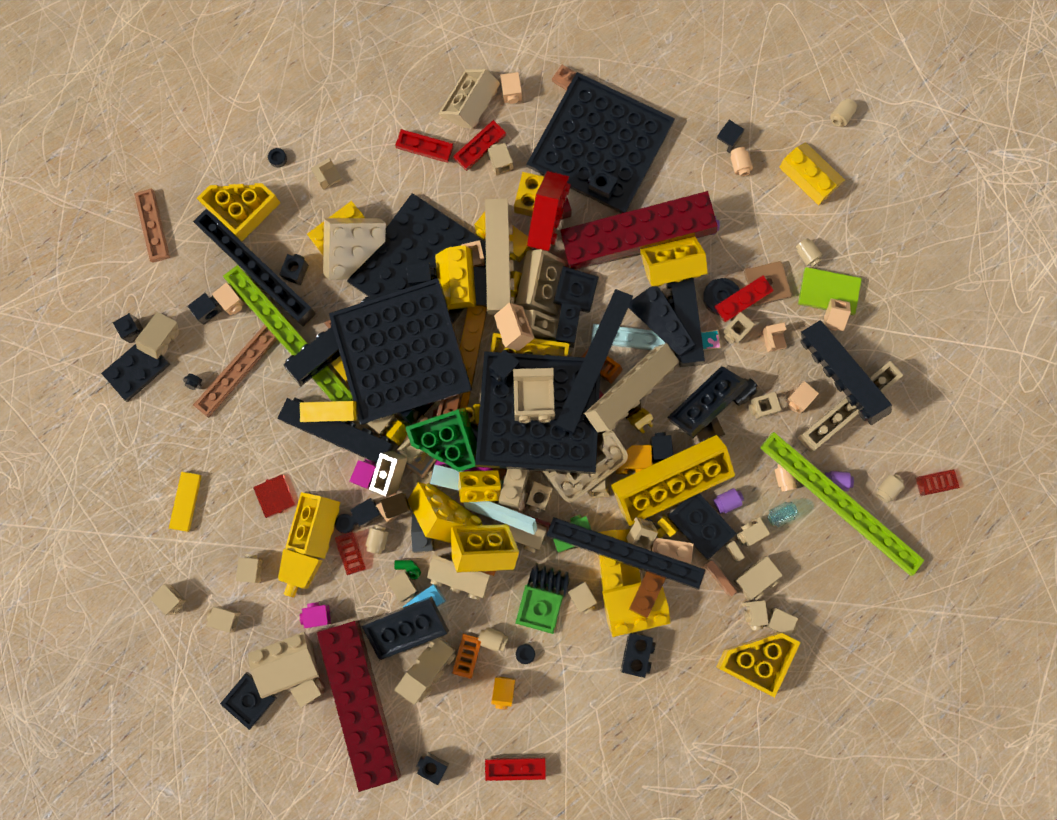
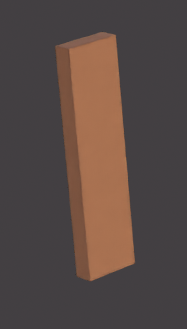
M151 188L134 193L150 262L154 263L170 258L154 190Z

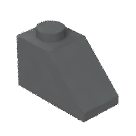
M412 514L411 539L413 553L435 551L434 539L424 535L415 515Z

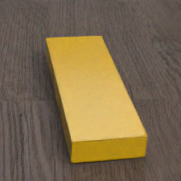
M356 401L301 402L300 422L357 421Z
M181 472L168 529L190 532L202 475Z

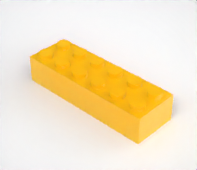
M715 435L611 484L621 513L629 526L635 523L634 519L636 517L646 519L734 477L735 473L727 447Z

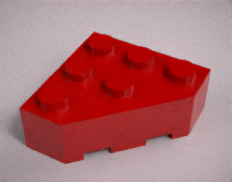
M547 171L536 193L527 246L549 251L551 245L556 244L558 235L555 233L556 228L559 227L560 220L563 218V204L566 202L571 184L568 183L569 176Z

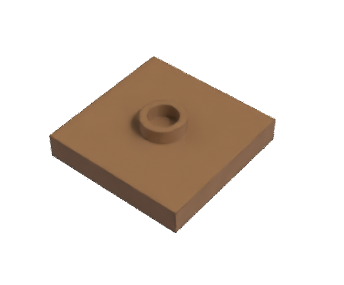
M781 261L744 270L747 284L764 275L774 290L754 303V307L792 296Z

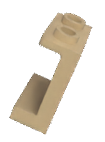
M553 368L513 369L515 421L529 423L531 420H539V422L546 423L554 420Z

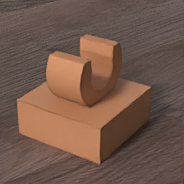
M562 64L553 76L552 82L567 91L576 72Z

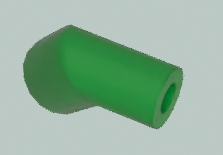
M413 560L394 561V569L406 570L412 580L418 579L421 575L420 568Z

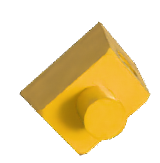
M283 549L278 580L287 583L284 595L295 598L298 587L308 589L323 560L289 549Z

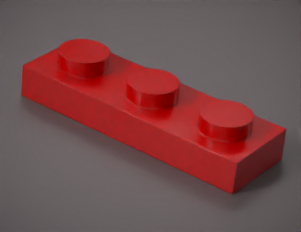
M494 120L491 121L453 156L454 160L467 171L488 152L492 145L502 140L506 136V132Z
M403 129L400 130L395 144L396 149L446 163L449 162L454 147L453 143Z
M764 275L716 305L715 309L723 321L727 322L774 290Z
M545 757L485 759V781L546 780Z

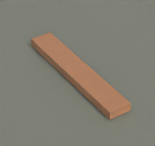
M265 325L193 404L206 417L209 418L277 341V338Z

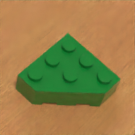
M466 408L405 427L410 444L414 448L426 452L429 456L446 463L458 472L475 467L477 442Z

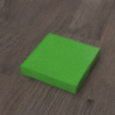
M525 585L515 624L553 634L563 595H556L553 592L549 593L546 590L542 591L541 589H534L531 586L527 587Z

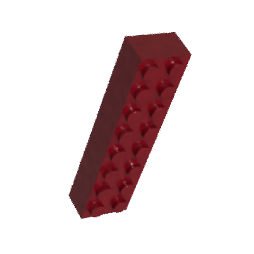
M705 191L561 229L560 232L569 268L577 270L639 254L640 249L691 237L700 238L716 234L718 225L709 192Z
M359 620L317 632L358 792L397 781L401 777Z

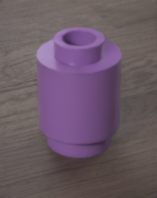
M825 472L824 475L843 491L848 492L850 488H853L854 477L850 475V472Z
M732 488L718 495L713 501L718 512L726 514L743 506L742 501H744V497L740 490L736 491Z

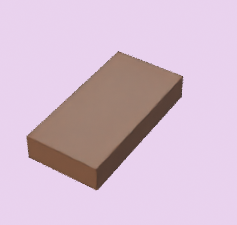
M710 560L704 564L705 568L728 596H733L737 590L715 562Z

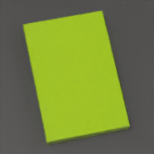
M805 267L798 305L827 310L832 298L850 302V315L854 316L856 314L862 278Z

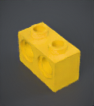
M522 172L514 203V213L532 217L534 204L528 207L524 203L527 201L535 202L536 193L544 176ZM531 184H535L538 187L536 189H530L528 186Z
M498 470L459 472L458 489L460 502L499 501L501 483Z

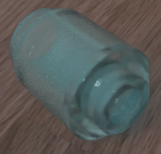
M790 501L770 509L767 517L771 525H776L779 528L794 520L799 513L794 503Z

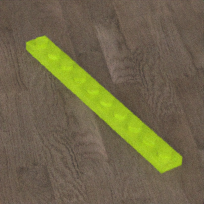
M237 265L223 275L226 282L291 355L299 353L301 348L307 344L306 341L246 273ZM328 366L312 378L332 402L353 401L351 392Z
M775 432L769 435L760 447L766 454L907 574L912 576L917 572L924 562L922 557Z

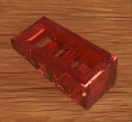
M954 469L916 477L920 496L960 488ZM949 474L951 476L953 486L949 485L947 475ZM940 476H943L945 487L942 486ZM935 477H936V481H937V484H938V488H939V489H936V487H935V483H934V480H933V478H935ZM926 479H929L932 490H929Z
M350 532L335 537L347 576L366 570L356 533ZM352 540V543L346 545L342 543L343 541ZM354 547L355 550L345 553V549ZM357 555V558L347 560V557ZM359 562L360 564L359 566L353 568L349 567L350 564Z

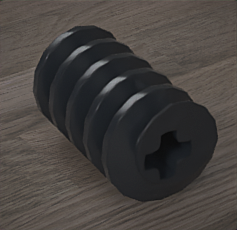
M536 563L531 569L527 587L531 582H533L534 589L540 584L542 591L548 586L549 593L556 588V595H559L563 590L565 597L570 581L569 572L566 571L562 576L559 569L554 574L552 567L546 572L545 565L539 570Z

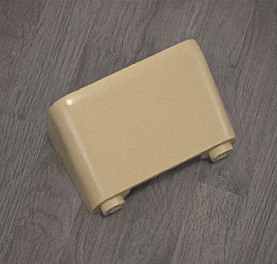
M613 430L609 432L602 431L598 432L595 474L556 471L542 472L565 501L573 502L621 467L627 461L628 454Z

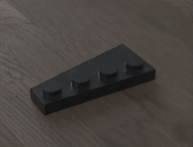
M659 286L649 287L632 299L629 309L679 356H683L697 346Z

